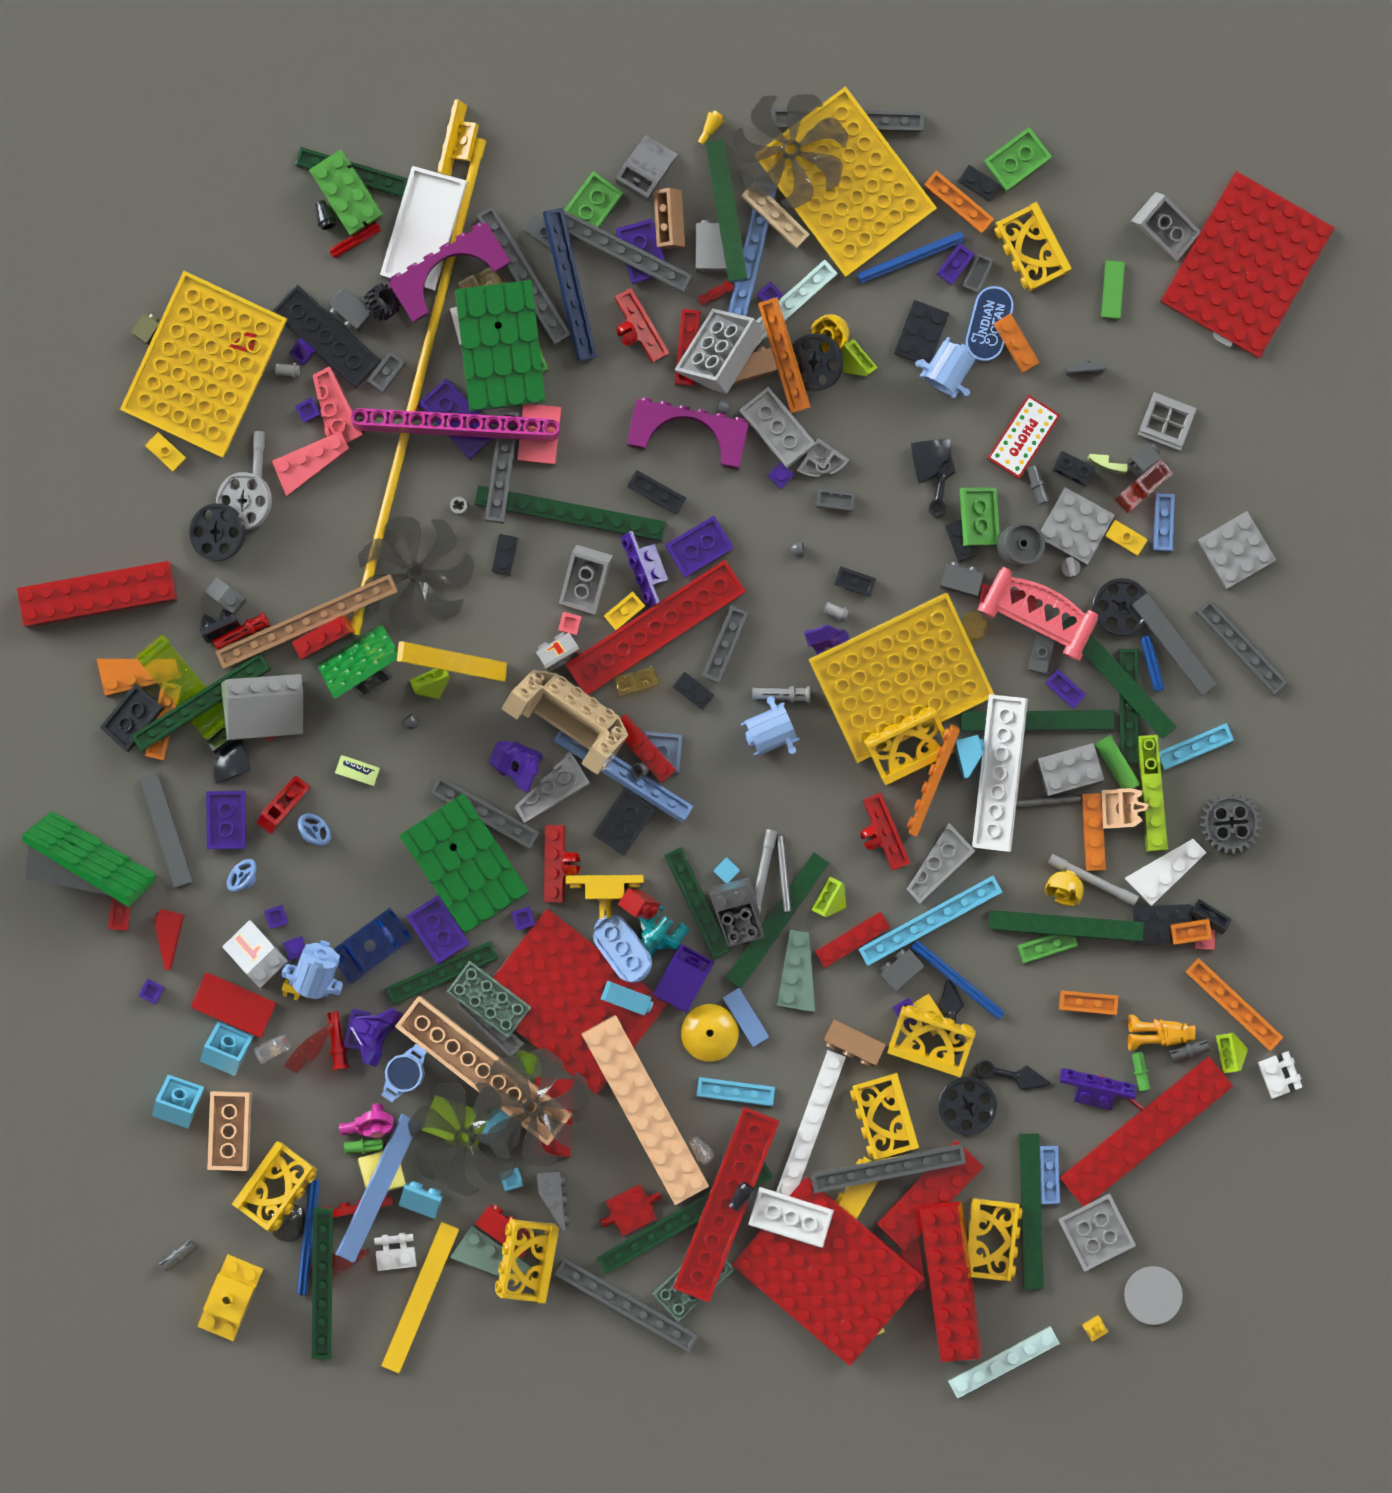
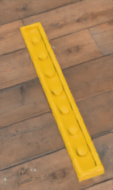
M399 642L397 657L399 662L505 682L506 662L408 642Z
M441 1222L381 1365L382 1367L400 1373L459 1228Z

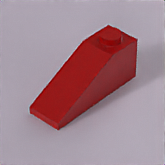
M295 775L260 814L257 824L272 835L310 789V786Z
M160 909L155 914L154 923H156L155 928L164 968L171 971L185 914Z

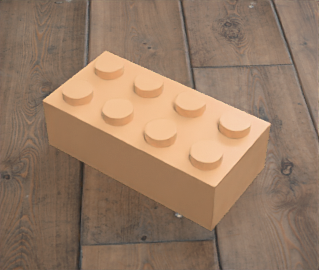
M210 1092L207 1170H249L252 1092Z

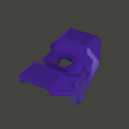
M827 624L823 627L804 632L808 647H812L817 655L825 652L826 647L833 648L849 640V635L845 629L839 630Z
M498 741L494 746L489 763L502 776L508 775L515 780L518 789L530 793L533 780L539 773L538 763L543 759V755L539 751L517 742ZM514 761L519 763V770L513 769Z
M390 1008L376 1016H356L352 1020L350 1028L360 1044L363 1063L374 1067L377 1066L382 1056V1044L388 1033L396 1028L395 1026L404 1014Z

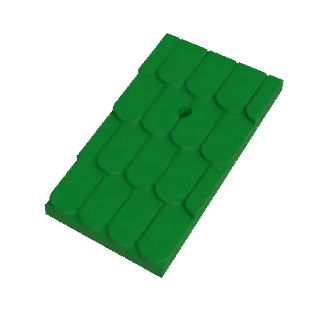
M532 280L455 289L469 412L545 403Z
M380 623L374 629L369 630L358 637V639L344 646L341 650L339 649L327 657L326 660L319 662L317 666L334 699L350 689L362 698L393 678L387 665L397 659L398 650L386 629Z
M464 793L399 835L465 934L529 892ZM452 844L457 845V849L455 851H451L450 846Z
M52 811L22 835V842L28 845L26 879L109 895L128 907L156 882V875H154L153 871L130 860L129 856L102 843L98 837L78 828V824Z

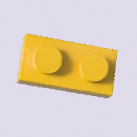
M631 592L606 613L604 618L617 631L641 611L645 605L634 592Z

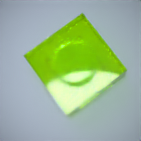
M519 1050L514 1069L533 1074L538 1055Z

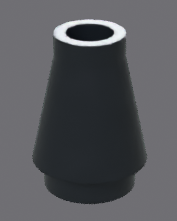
M321 200L315 203L318 226L322 230H329L335 227L336 218L326 201Z
M742 1181L741 1184L737 1185L728 1205L735 1211H738L754 1196L755 1189Z

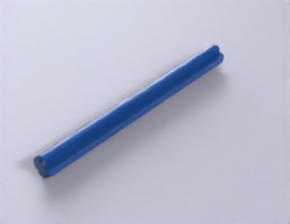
M962 232L947 236L858 273V279L861 283L868 282L959 243H963L965 241Z
M919 941L913 943L911 946L912 950L996 1019H1001L1005 1012L922 943Z
M313 1180L308 1186L297 1294L299 1295L308 1294L313 1251V1210L317 1208L319 1180Z

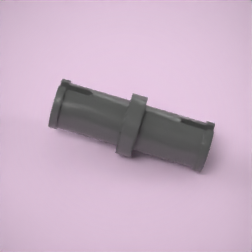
M1038 465L1026 468L1031 481L1030 487L1034 490L1038 505L1049 502L1044 487L1046 484L1041 478Z
M1205 1039L1194 1044L1187 1043L1185 1044L1186 1046L1169 1050L1172 1061L1175 1062L1190 1057V1059L1194 1058V1055L1210 1051V1048Z
M189 1238L179 1248H174L173 1252L160 1261L159 1264L168 1272L179 1261L183 1262L188 1254L197 1249V1246Z

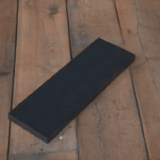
M297 284L272 310V312L287 318L285 326L297 337L304 339L318 356L355 389L381 362L375 354Z

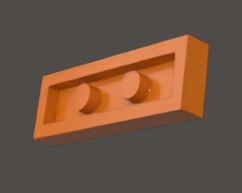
M1011 313L993 323L1022 373L1040 363Z
M1060 990L1059 1010L1117 1015L1119 996Z

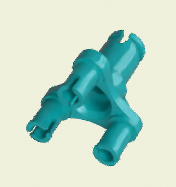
M662 905L659 906L657 915L651 920L639 918L642 928L641 941L651 957L657 949H677L681 945L680 941L690 931L687 925L680 922L671 935H667L666 931L674 922L670 919L665 925L664 923L669 918L666 915L655 925V919L664 910Z

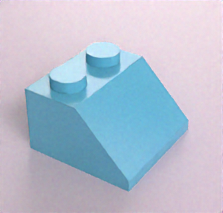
M978 735L956 740L954 744L962 780L967 779L971 775L983 754L982 751L985 750L983 739H979Z
M218 1021L203 1048L200 1062L236 1076L252 1042L253 1035Z
M167 1075L155 1100L152 1116L188 1129L195 1116L204 1087Z

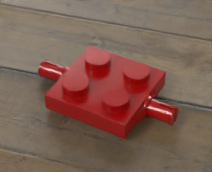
M638 1184L605 1200L610 1210V1216L600 1220L603 1228L614 1223L619 1228L622 1236L657 1219L652 1204L661 1200L662 1196L660 1192L648 1196L641 1184Z

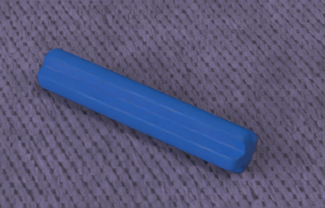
M1144 636L1140 640L1153 689L1155 692L1164 690V684L1151 636Z

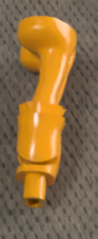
M1129 1015L1128 1017L1129 1032L1151 1031L1157 1033V1035L1129 1034V1051H1135L1143 1044L1170 1046L1187 1043V1041H1195V1026H1187V1023L1182 1024L1161 1019L1160 1021L1154 1019L1153 1023L1141 1022L1135 1015Z

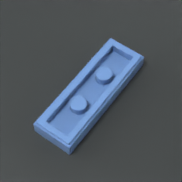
M1155 494L1153 551H1173L1175 494Z
M740 988L723 997L753 1047L769 1038Z
M1039 1146L1041 1204H1060L1059 1146Z

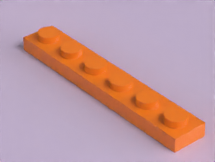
M778 297L760 302L758 306L790 411L795 413L810 408L811 406Z
M952 724L944 732V743L942 747H938L935 757H938L936 763L931 765L928 772L930 775L928 782L925 781L922 786L921 792H923L921 800L917 799L914 807V810H916L915 815L910 817L907 827L911 835L918 836L959 735L960 729Z
M1199 958L1185 971L1191 979L1266 1049L1271 1051L1283 1039L1279 1032Z

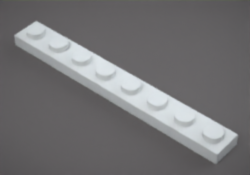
M827 1050L776 1190L778 1193L790 1196L801 1182L844 1064L845 1056Z

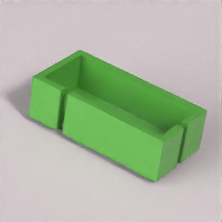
M339 150L309 169L349 235L352 236L367 227L363 223L364 221L371 225L384 217V214L356 169L352 167L353 165L345 152Z

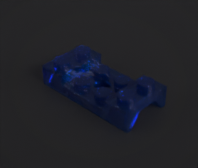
M388 908L334 948V951L340 955L338 967L349 984H353L376 965L413 940V937L394 911ZM369 940L374 941L376 944L375 949L371 952L365 949V943Z

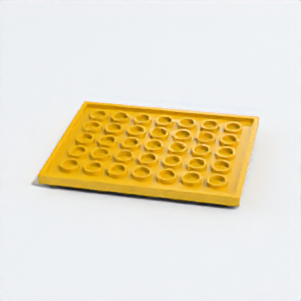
M846 86L754 155L844 277H847L937 209Z
M183 271L120 410L224 458L288 319ZM249 332L257 334V336L252 338L245 336L244 333ZM238 338H240V341L238 343H234ZM251 340H255L253 351L249 349ZM234 344L246 347L249 352L237 350L228 346Z
M947 592L808 659L857 763L871 757L864 742L868 739L867 737L873 733L879 734L885 731V728L889 725L900 724L904 718L908 716L914 717L925 708H934L940 721L943 722L988 700L989 694L994 695ZM927 720L922 723V727L926 728L929 725V728L934 726V722ZM904 735L900 742L912 736ZM881 742L876 746L877 753L883 751L881 748L886 747V742Z

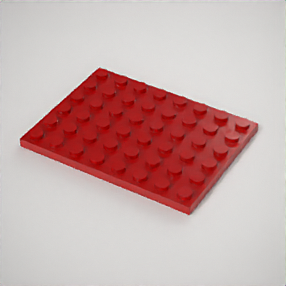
M1236 171L1160 302L1209 331L1215 332L1231 341L1235 346L1259 359L1335 227Z
M548 908L493 977V979L531 1006V1009L516 1027L515 1031L595 1094L599 1093L607 1080L582 1033L616 1015L634 1048L668 1004L659 1000L653 994L654 992L642 982H628L621 979L595 945ZM607 981L652 997L650 1001L654 1003L650 1013L646 1012L644 1016L602 1000L601 997Z
M806 1176L790 1196L834 1210L823 1248L761 1229L732 1266L846 1364L851 1366L925 1277L825 1191L814 1193L812 1180Z

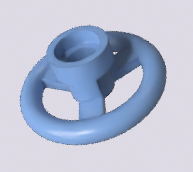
M310 813L300 816L298 829L306 842L317 846H324L330 842L331 830L322 818ZM311 819L318 822V824L311 825L305 820ZM321 828L324 829L326 834L324 840H322L319 834Z
M246 859L232 869L227 878V888L229 891L239 892L244 888L249 889L254 885L257 872L256 862L252 859ZM246 865H251V867H249L246 870H240L242 867ZM235 875H237V877H236L237 880H236V882H235V884H234V886H233V885H232L233 879H234Z

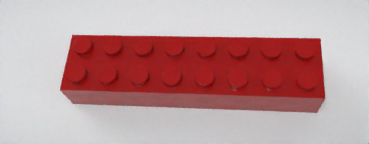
M169 561L17 588L22 622L26 628L178 601L172 564Z
M962 1201L925 1204L920 1209L940 1360L941 1362L979 1359L982 1355V1346Z

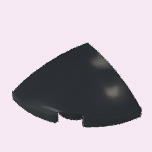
M950 439L911 443L912 456L919 484L935 477L940 473L939 468L943 462L947 463L951 453Z
M237 739L221 750L218 758L215 759L214 778L216 783L251 771L242 739Z

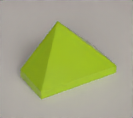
M854 339L846 343L842 348L843 373L867 376L878 368Z
M433 669L411 679L410 683L415 694L440 699L450 676L447 671Z
M829 877L811 909L824 917H828L846 908L845 885L832 877Z
M1234 1033L1216 1035L1223 1074L1241 1071L1248 1048Z

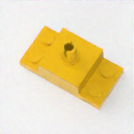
M644 875L566 876V884L570 885V888H582V884H585V899L599 901V918L604 919V911L606 910V919L612 918L611 901L623 897L625 894V884H628V888H640V884H644Z
M227 1254L205 1303L204 1311L197 1327L234 1341L264 1268Z

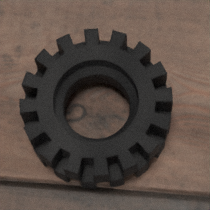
M383 283L375 285L364 296V304H367L366 310H370V315L374 314L373 318L377 319L379 317V321L383 319L386 321L399 311L401 306L392 288H388L389 285H383ZM379 298L384 301L386 307L382 305Z

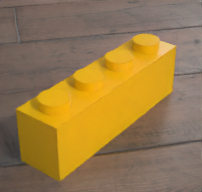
M864 1156L863 1159L859 1158L856 1164L870 1162L872 1160ZM878 1181L846 1187L844 1193L840 1192L835 1201L857 1219Z

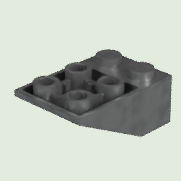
M645 134L616 176V183L649 202L654 194V190L658 188L678 154Z
M749 877L712 888L710 898L728 947L765 937L756 895Z
M561 1170L538 1172V1193L561 1229L566 1230L567 1225L570 1224L569 1212L565 1213L568 1197L567 1193H563V1187L566 1186V1176L561 1173Z

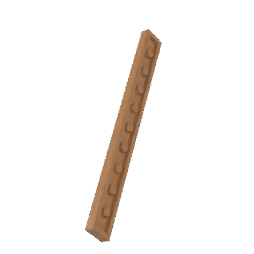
M391 574L215 652L222 668H228L323 626L339 616H345L398 592Z

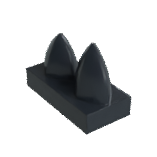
M223 609L217 622L212 617L204 614L201 621V629L199 630L203 639L208 644L241 625L235 614Z

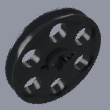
M813 333L804 335L793 343L792 347L795 355L798 354L802 358L801 364L798 365L800 373L806 372L809 375L808 382L804 383L805 390L821 391L837 382L843 370V355L838 344L832 338L824 334ZM806 339H809L812 342V348L810 350H807L804 347V341ZM823 342H827L830 345L828 352L822 350L821 345ZM816 358V361H819V364L815 365L814 363H812V360ZM831 359L837 363L835 370H831L829 367ZM821 374L827 379L825 385H821L818 381Z
M220 503L208 504L199 509L192 518L189 528L190 541L195 551L203 558L213 561L227 560L233 557L243 545L245 539L244 521L241 515L229 505ZM211 510L213 517L208 521L205 518V513ZM226 510L231 515L228 521L223 519V513ZM201 526L204 533L201 537H198L196 529ZM234 527H237L239 530L236 538H233L231 535V530ZM214 530H220V534H214ZM207 543H210L212 546V551L209 554H206L204 551V546ZM227 543L230 550L227 554H224L222 546Z
M1117 578L1105 583L1097 591L1093 600V612L1099 615L1097 618L1098 625L1106 632L1117 636L1130 635L1141 629L1145 623L1131 605L1146 594V590L1139 583L1127 578ZM1110 585L1117 586L1118 593L1116 595L1108 593ZM1129 586L1136 587L1137 594L1135 596L1127 594ZM1099 601L1107 602L1108 608L1106 611H1100L1097 608ZM1122 602H1124V607L1127 611L1122 610L1121 612H1119V607L1116 603L1121 604ZM1108 618L1116 620L1115 628L1107 627L1106 620ZM1127 619L1135 621L1134 629L1126 628L1125 621Z
M961 1077L953 1080L943 1089L939 1098L941 1119L948 1128L958 1134H978L990 1126L996 1115L997 1101L992 1089L985 1082L977 1078ZM972 1081L975 1088L972 1092L964 1090L965 1082ZM951 1089L957 1092V1098L953 1101L948 1100L946 1097V1093ZM987 1092L990 1094L991 1098L988 1103L980 1101L981 1093ZM962 1096L965 1097L968 1103H973V1106H971L973 1116H971L967 1109H963L965 1101ZM953 1109L956 1112L953 1120H948L945 1117L946 1110ZM982 1111L989 1114V1119L985 1123L980 1122L978 1119V1115ZM964 1120H969L972 1123V1127L968 1131H964L961 1128V1123Z

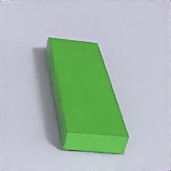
M1105 261L1101 318L1120 319L1125 262Z
M1111 735L1095 744L1121 789H1133L1140 785Z
M1048 935L1017 945L1024 964L1077 947L1078 943L1076 937Z

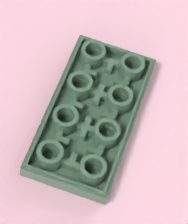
M471 961L468 962L447 990V993L507 1038L510 1037L531 1009V1006Z
M727 1260L724 1263L715 1288L735 1270ZM680 1268L652 1293L677 1322L681 1321L702 1301L699 1298L673 1289Z

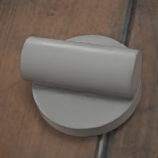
M1073 557L1066 558L1061 565L1062 573L1067 577H1075L1080 572V563Z

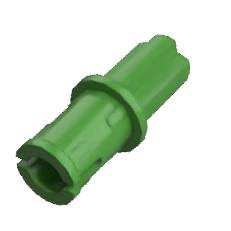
M1142 1052L1133 1053L1132 1059L1135 1069L1133 1074H1136L1138 1090L1151 1089L1147 1075L1149 1070H1146L1144 1055Z
M361 1139V1141L344 1142L345 1154H365L369 1151L383 1149L382 1139L366 1141Z

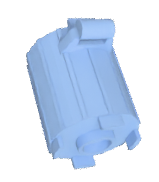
M947 337L930 364L926 363L924 359L916 361V366L923 369L919 377H923L933 387L951 395V398H955L958 393L962 397L970 394V390L960 384L977 356L970 355L968 353L970 348L963 343L961 346L949 342L950 338Z
M768 697L767 703L770 705L771 710L741 723V726L746 725L748 732H745L746 740L749 746H755L757 752L753 754L754 756L764 754L785 744L788 747V753L793 755L796 752V748L792 743L800 739L795 734L792 723L784 708V702L776 705L774 697Z
M321 940L320 943L306 944L297 966L284 965L282 977L290 980L289 985L292 984L298 994L312 999L322 998L325 995L328 997L329 993L340 995L343 983L333 978L340 955L333 948L329 947L330 943Z
M415 1044L405 1054L395 1056L387 1063L385 1070L386 1082L381 1096L393 1103L404 1092L415 1090V1088L422 1084L425 1076L423 1062L427 1053L425 1049ZM414 1051L415 1053H417L418 1055H420L422 1058L419 1059L417 1056L413 1055L411 1052ZM389 1088L390 1090H392L393 1092H395L397 1095L395 1096L394 1094H392L391 1092H389V1091L386 1090V1089Z

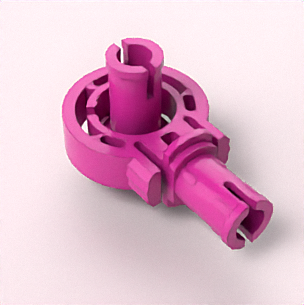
M373 1104L372 1111L364 1113L361 1117H356L353 1122L339 1124V1132L341 1136L357 1133L359 1136L381 1138L383 1135L393 1131L394 1118L391 1114L383 1111L384 1106L382 1104Z

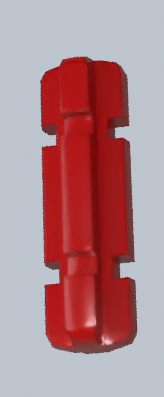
M727 280L723 282L722 286L718 285L708 290L707 294L699 295L698 300L704 306L710 300L714 301L725 295V292L733 291L734 286L732 283H728Z

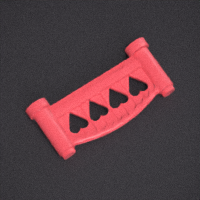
M1002 567L984 602L980 603L977 610L991 618H995L997 612L1065 645L1063 654L1080 662L1083 656L1082 651L1098 621L1099 615L1090 610L1084 613L1069 599L1055 590L1036 582L1012 577L1013 572ZM1012 587H1016L1018 591L1022 590L1025 592V597L1014 604H1011L1010 589ZM1030 595L1034 596L1035 599H1040L1043 603L1041 607L1031 613L1028 611L1027 598ZM1046 604H1050L1052 608H1058L1060 613L1046 622L1044 607ZM1063 613H1068L1070 617L1074 616L1077 622L1063 631L1061 616Z

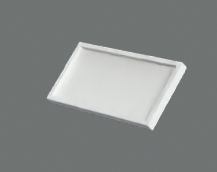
M412 166L380 275L382 277L390 279L398 272L403 274L408 271L407 267L415 262L417 264L424 261V256L431 252L435 254L440 251L439 247L447 242L450 243L466 189V180ZM444 260L438 263L428 275L425 289L436 290Z

